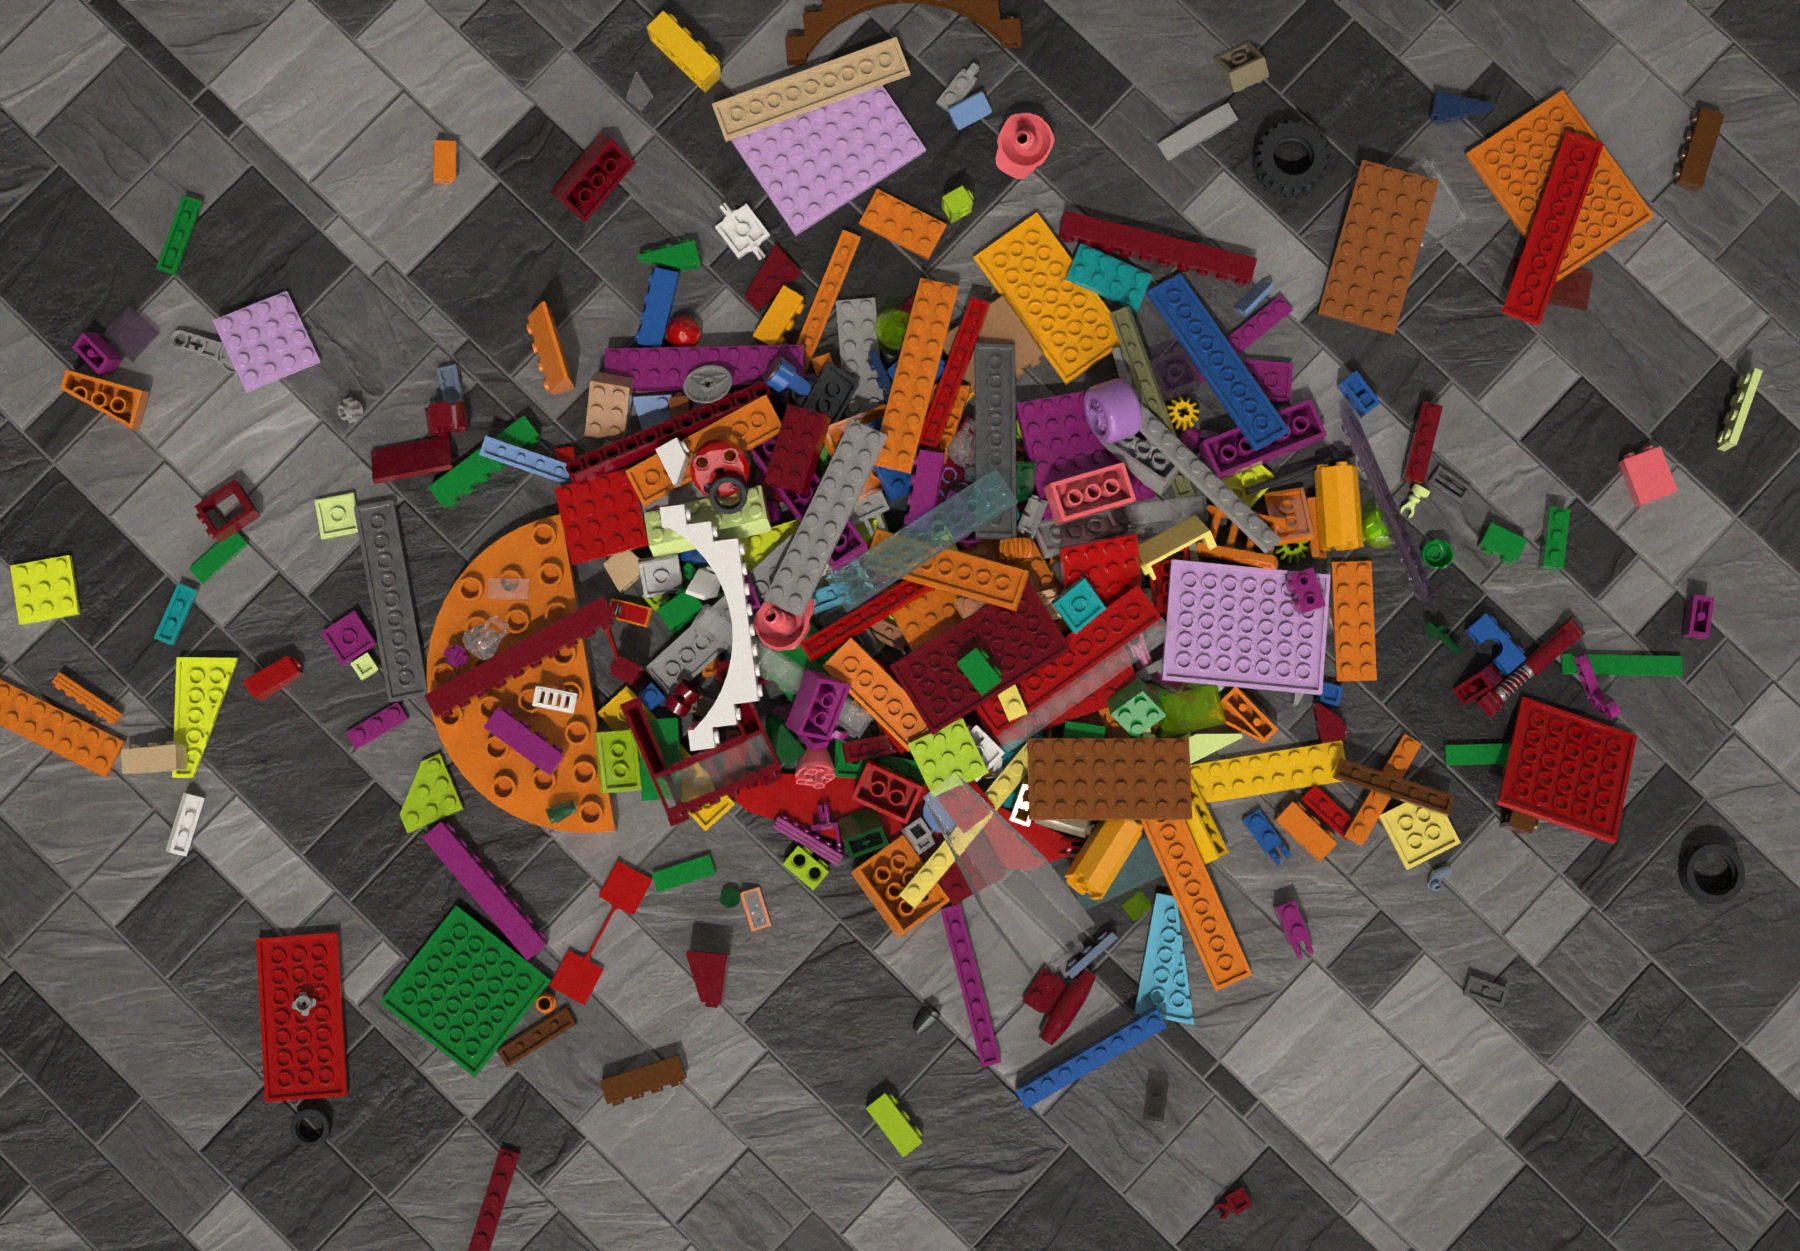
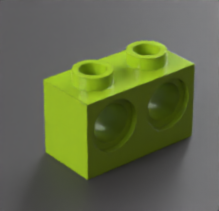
M962 185L942 197L941 208L951 224L972 212L973 195L969 189L965 190Z
M797 846L783 865L814 891L829 873L826 870L829 866L820 858L818 861L812 858L813 852L807 847L803 846L801 848ZM798 854H802L805 857V863L802 866H797L794 863V857ZM817 867L820 869L821 875L818 879L810 877L809 871L811 868Z

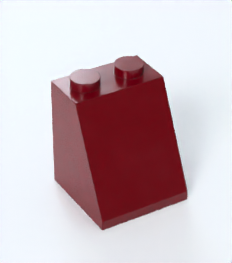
M687 950L686 956L700 1001L705 1003V1007H719V1004L724 1003L730 954Z

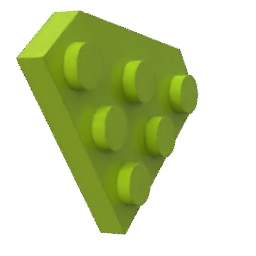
M437 754L420 763L400 812V817L407 833H411L464 809L441 754Z

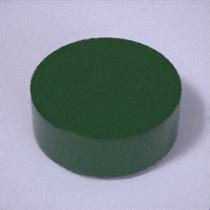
M726 888L720 895L722 905L727 908L736 907L741 898L740 893L734 888Z

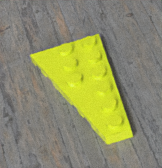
M176 657L173 741H178V745H186L187 770L172 771V778H195L239 658Z

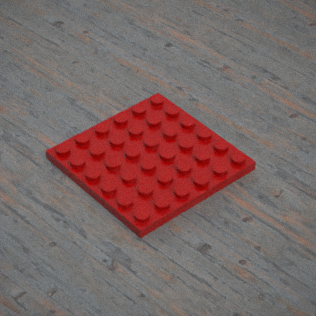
M1522 697L1519 702L1497 805L1614 844L1617 839L1637 735Z

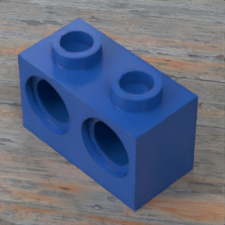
M1357 371L1337 386L1360 418L1364 417L1381 403Z

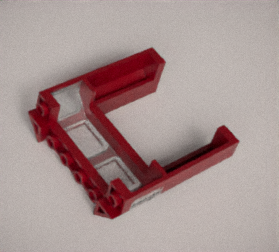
M731 658L713 667L712 672L720 691L727 677ZM637 697L620 704L622 714L671 826L689 821L690 818L687 812L690 811L691 814L703 810L701 806L708 803L710 806L721 802L720 798L728 795V798L740 794V789L745 787L747 790L758 786L757 782L759 781L762 787L765 788L783 779L780 773L781 766L753 702L736 704L737 708L741 710V720H738L739 724H736L740 736L717 745V748L707 749L667 766L642 709L640 698Z

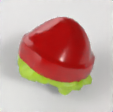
M677 316L667 325L665 338L672 347H698L701 339L700 325L691 317Z

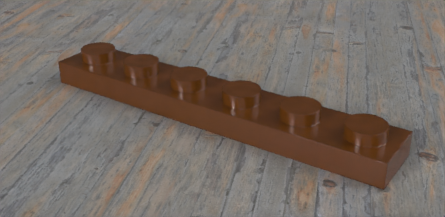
M1338 758L1332 777L1445 816H1449L1455 797L1342 758Z

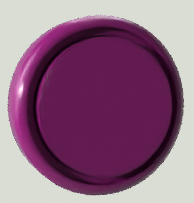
M1189 427L1185 431L1182 430L1178 435V439L1190 451L1196 449L1201 441L1199 432L1194 428Z

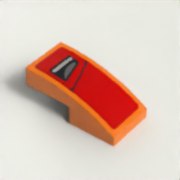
M611 598L609 606L617 621L648 628L653 611L652 608Z

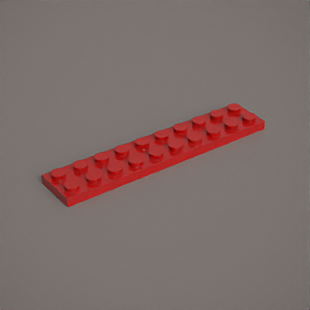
M1569 131L1565 132L1500 312L1501 314L1537 327L1540 325L1603 149V143Z
M1139 585L1106 607L1103 612L1076 634L1071 632L1064 637L1071 647V651L1016 684L1027 713H1030L1162 618ZM998 696L977 708L996 736L1024 717L1022 716L1009 722Z

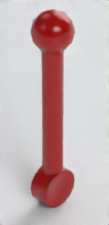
M609 627L604 632L607 633L615 659H618L619 655L610 632L611 627Z

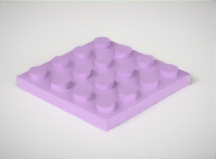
M287 291L212 320L246 393L320 363V359Z

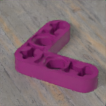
M1582 652L1574 656L1573 660L1591 706L1610 719L1619 716L1621 711L1617 702L1600 690L1587 655Z

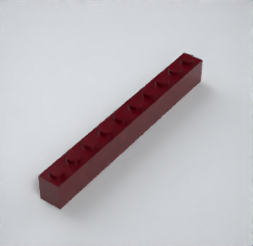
M1066 210L1058 237L1066 243H1082L1091 248H1100L1101 251L1106 253L1114 251L1118 252L1122 257L1130 258L1134 256L1138 257V260L1142 262L1154 261L1158 262V265L1162 267H1169L1170 265L1177 267V270L1182 272L1190 270L1202 277L1210 275L1219 281H1234V284L1238 286L1250 285L1257 262L1255 257Z
M602 596L429 692L424 697L435 717L445 719L454 714L453 710L460 707V709L469 706L474 698L478 697V699L487 696L489 694L488 691L496 687V689L505 686L507 684L506 681L510 678L517 679L525 674L524 671L528 668L535 669L543 664L542 661L546 658L553 659L559 656L562 649L566 647L571 649L579 644L577 641L585 637L587 640L593 637L598 629L603 628L605 630L614 625L613 621L616 620V617L608 602Z

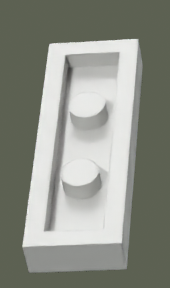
M183 793L165 851L187 857L205 798Z

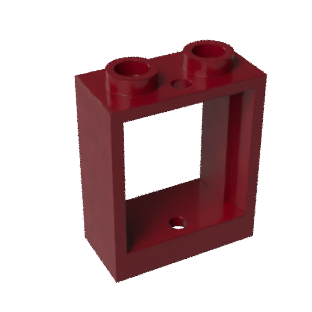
M235 479L195 505L198 511L196 514L197 518L208 527L206 532L211 539L216 538L220 543L261 516L242 485ZM235 494L245 511L217 529L206 512Z

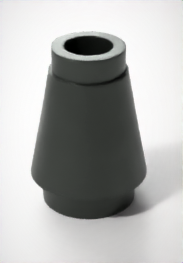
M929 1004L923 1008L912 1028L919 1035H922L939 1021L941 1013Z

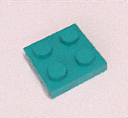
M1080 577L1051 601L1074 634L1106 609L1084 577Z

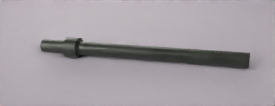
M1350 449L1342 453L1330 454V457L1246 487L1245 492L1247 495L1297 478L1317 470V465L1333 464L1335 466L1337 462H1342L1356 456L1355 450Z

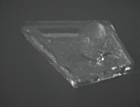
M635 72L626 100L642 111L653 98V94L638 72Z

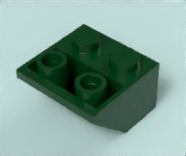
M769 711L766 714L765 732L774 753L789 768L806 752L801 746L804 742L786 726L785 721L778 714L774 717Z
M872 808L838 820L850 859L889 845L878 811Z

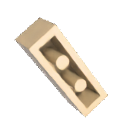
M167 741L163 746H160V743H148L147 747L129 745V749H121L122 774L134 775L187 770L186 745H178V741Z

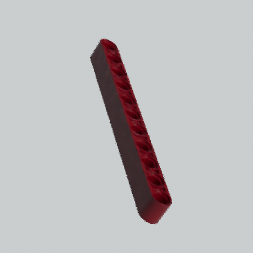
M765 382L756 383L729 394L718 401L705 404L573 458L566 464V471L575 484L587 482L657 453L656 448L675 438H678L680 441L762 397L761 395L763 394L768 396L772 404L774 401L773 394L769 385Z

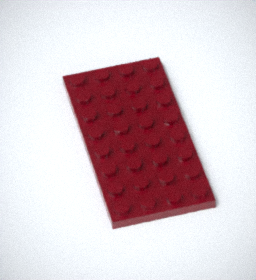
M1026 581L1017 611L989 604L890 665V668L933 736L1071 651V647L1030 582ZM975 648L978 651L982 649L989 657V660H987L991 667L995 665L1002 674L1000 676L1001 682L983 696L980 695L957 665L958 661Z

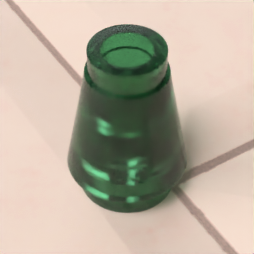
M573 800L549 805V808L545 809L551 824L555 822L558 824L577 811Z

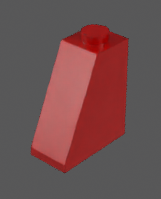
M286 656L245 679L243 683L253 698L264 701L302 675L303 672L300 669L302 665L296 657L293 659L290 656Z

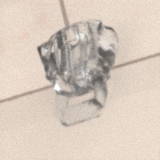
M973 419L966 421L962 431L956 434L947 447V453L955 464L960 466H972L975 464V421ZM969 428H970V429L972 430V432L974 433L973 435H972L971 433H969Z
M497 616L491 617L483 625H476V627L465 631L462 638L464 646L470 653L482 661L488 660L493 657L498 645L501 643V639L507 634L509 624ZM491 623H493L499 628H501L503 631L497 633L494 629L490 628L489 626Z

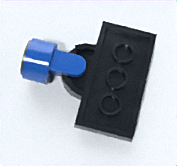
M782 357L776 358L768 366L763 376L764 382L777 392L782 391L785 387L789 389L791 405L826 414L831 419L830 425L839 421L860 384L830 361L825 362L818 376L814 374L799 376L795 373L796 367Z

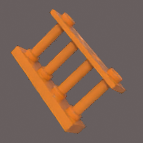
M1208 505L1207 510L1210 516H1213L1210 531L1215 541L1221 518H1229L1216 505ZM1256 514L1267 526H1271V529L1277 535L1279 528L1288 529L1287 521L1283 516ZM1233 522L1226 545L1223 547L1217 546L1209 550L1204 543H1197L1196 551L1201 557L1277 570L1279 564L1276 556L1273 554L1274 547L1266 554L1264 552L1262 554L1255 553L1253 550L1255 543L1249 537L1243 550L1235 549L1234 544L1239 527Z

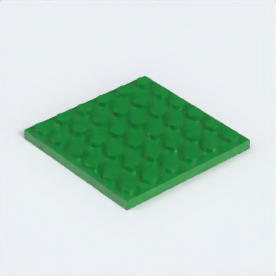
M456 905L380 1003L475 1078L552 980Z

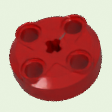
M726 439L709 440L699 446L693 454L690 463L691 479L704 496L709 497L710 487H706L705 484L713 483L720 475L734 474L740 476L746 484L749 476V462L742 448L736 443ZM728 450H732L735 453L732 455H727L725 452ZM700 457H704L707 460L704 462H700L697 459ZM727 482L718 487L716 495L717 498L728 497L740 490L737 485Z

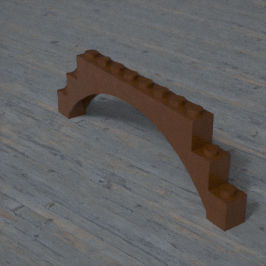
M821 0L822 11L812 9L803 13L804 36L791 34L789 37H785L787 66L807 65V58L814 48L831 31L850 18L882 6L925 4L951 10L976 22L1001 43V49L1021 47L1022 42L1020 18L1009 16L1000 20L998 0Z

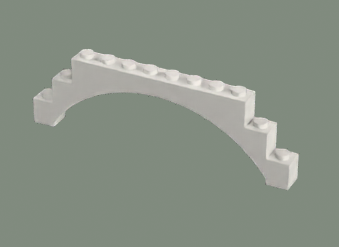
M684 504L660 507L662 528H670L681 535L706 559L723 588L729 606L733 642L728 674L722 690L708 714L694 730L688 731L690 751L717 748V743H720L719 732L715 731V727L739 724L738 720H741V710L737 708L736 704L760 701V697L763 696L762 684H758L757 676L761 675L760 666L755 662V656H758L757 644H753L752 636H755L754 623H750V615H753L752 604L748 603L747 595H750L749 583H745L744 576L748 575L746 563H743L742 555H745L744 543H740L738 538L716 541L718 529L717 525L714 526L711 521L689 524V521H692L691 510L687 509V506Z

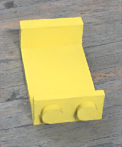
M1194 515L1139 544V563L1145 576L1148 574L1152 580H1155L1156 576L1151 567L1153 564L1198 540H1201L1209 550L1217 547L1211 531L1197 515Z

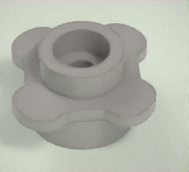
M300 992L299 997L292 1003V1008L301 1012L303 1016H307L310 1014V1009L316 1006L317 1001L315 998L307 996L306 992Z

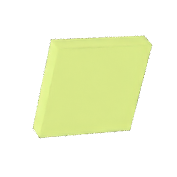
M354 492L314 500L322 540L358 533L354 507H357Z

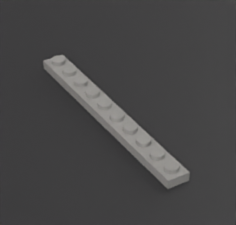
M1139 401L1142 411V425L1139 431L1265 554L1275 547L1281 538Z

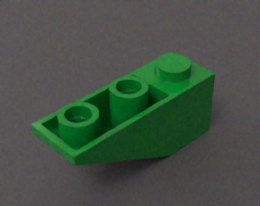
M690 239L682 240L679 244L673 246L671 244L663 245L659 250L655 251L651 249L644 250L640 255H637L639 263L680 272L702 267L695 241H690Z

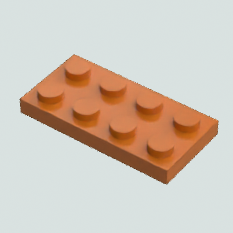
M879 189L874 193L859 221L860 226L927 260L930 259L947 227V224Z

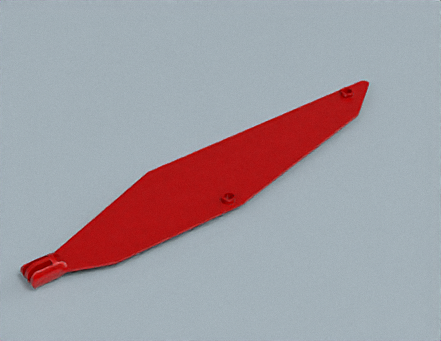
M716 769L723 786L733 783L735 777L742 779L755 773L753 771ZM781 773L783 779L765 788L762 787L759 781L757 782V787L747 790L745 787L739 790L740 794L732 797L748 812L773 820H777L780 814H784L792 822H798L802 828L806 827L813 833L837 840L835 829L811 830V826L819 824L818 805L823 806V813H825L824 805H830L831 822L838 823L839 819L870 808L851 799L859 783V778L835 777L832 781L826 783L824 788L815 789L813 786L797 784L795 774ZM926 784L907 824L878 811L889 844L900 836H904L901 830L922 816L924 802L932 795ZM1002 807L996 811L981 829L982 835L1001 868L1026 870L1065 857L1076 858L1078 853H1071V850H1081L1083 846L1071 845V842L1084 843L1087 840L1084 838L1066 837L1031 821L1029 827L1010 821L1011 812ZM840 830L841 842H844L843 837H842V833H841V830ZM953 830L946 833L933 832L931 836L935 844L927 850L945 841ZM882 847V848H879V849H877V850H874L873 852L878 853L879 851H881V850L884 849L885 847ZM922 852L918 856L923 863H926L927 859L923 854L924 852Z

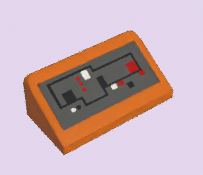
M760 887L741 892L740 897L751 931L772 926Z

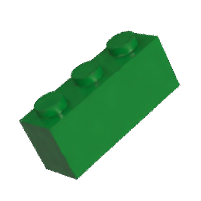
M1549 507L1545 510L1538 569L1559 571L1564 568L1570 509Z

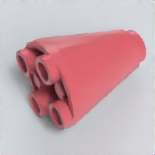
M804 743L801 746L806 752L797 761L795 770L796 783L813 786L815 789H822L826 783L835 778V768L827 748L810 750Z

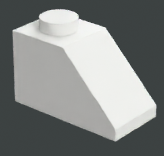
M675 438L655 450L673 485L679 487L682 484L690 459L687 454L690 451L685 441L681 442L678 438Z
M707 565L704 568L698 569L685 594L702 600L717 597L721 584L711 566Z

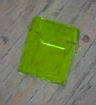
M1139 891L1121 906L1131 919L1135 921L1149 911L1152 904Z

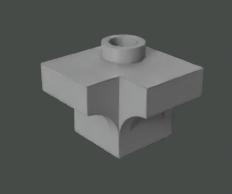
M922 816L901 830L917 855L935 844L931 836L934 831L927 827Z

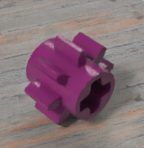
M453 644L452 648L446 647L443 653L447 657L445 662L459 668L460 664L466 665L469 656L465 655L467 650L456 644Z

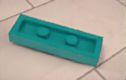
M180 583L177 584L154 636L155 639L175 646L198 594L197 590Z

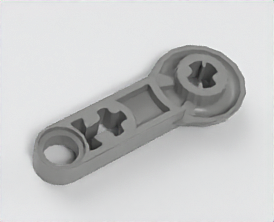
M182 330L172 333L170 341L176 348L215 360L224 370L236 373L221 342ZM179 335L185 336V342L182 345L176 344V338ZM191 341H192V342H194V343L199 344L200 341H201V344H203V347H202V348H198V350H197V348H196L195 346L191 345L190 343H191Z

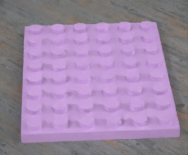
M883 85L731 140L795 237L926 152V148Z
M1171 559L1161 680L1322 695L1331 575L1315 573L1326 606L1299 615L1298 611H1295L1292 606L1293 596L1291 592H1288L1285 584L1286 577L1297 573V571Z

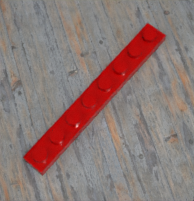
M973 297L970 298L924 423L919 442L920 446L938 450L974 352L975 343L978 341L989 311L990 302Z
M906 580L800 642V646L811 662L935 588Z

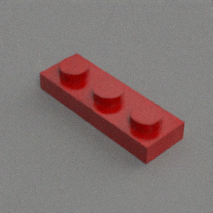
M1316 785L1312 786L1300 800L1346 841L1348 838L1344 837V834L1353 819Z

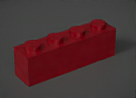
M1425 401L1419 405L1400 481L1418 485L1424 483L1443 406Z

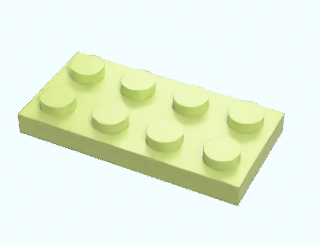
M1754 368L1739 377L1736 387H1738L1737 393L1732 396L1730 406H1732L1730 413L1726 414L1723 424H1725L1724 430L1719 433L1717 442H1719L1717 449L1726 451L1737 445L1763 372L1762 370Z

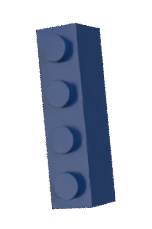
M655 267L654 273H650L648 284H651L649 292L646 291L644 303L647 304L645 311L642 310L640 315V322H642L641 330L638 329L635 336V341H638L639 348L664 347L666 329L670 321L680 278L678 272Z

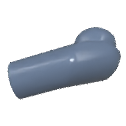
M1449 865L1431 871L1427 882L1429 889L1435 892L1441 889L1442 877L1452 874Z

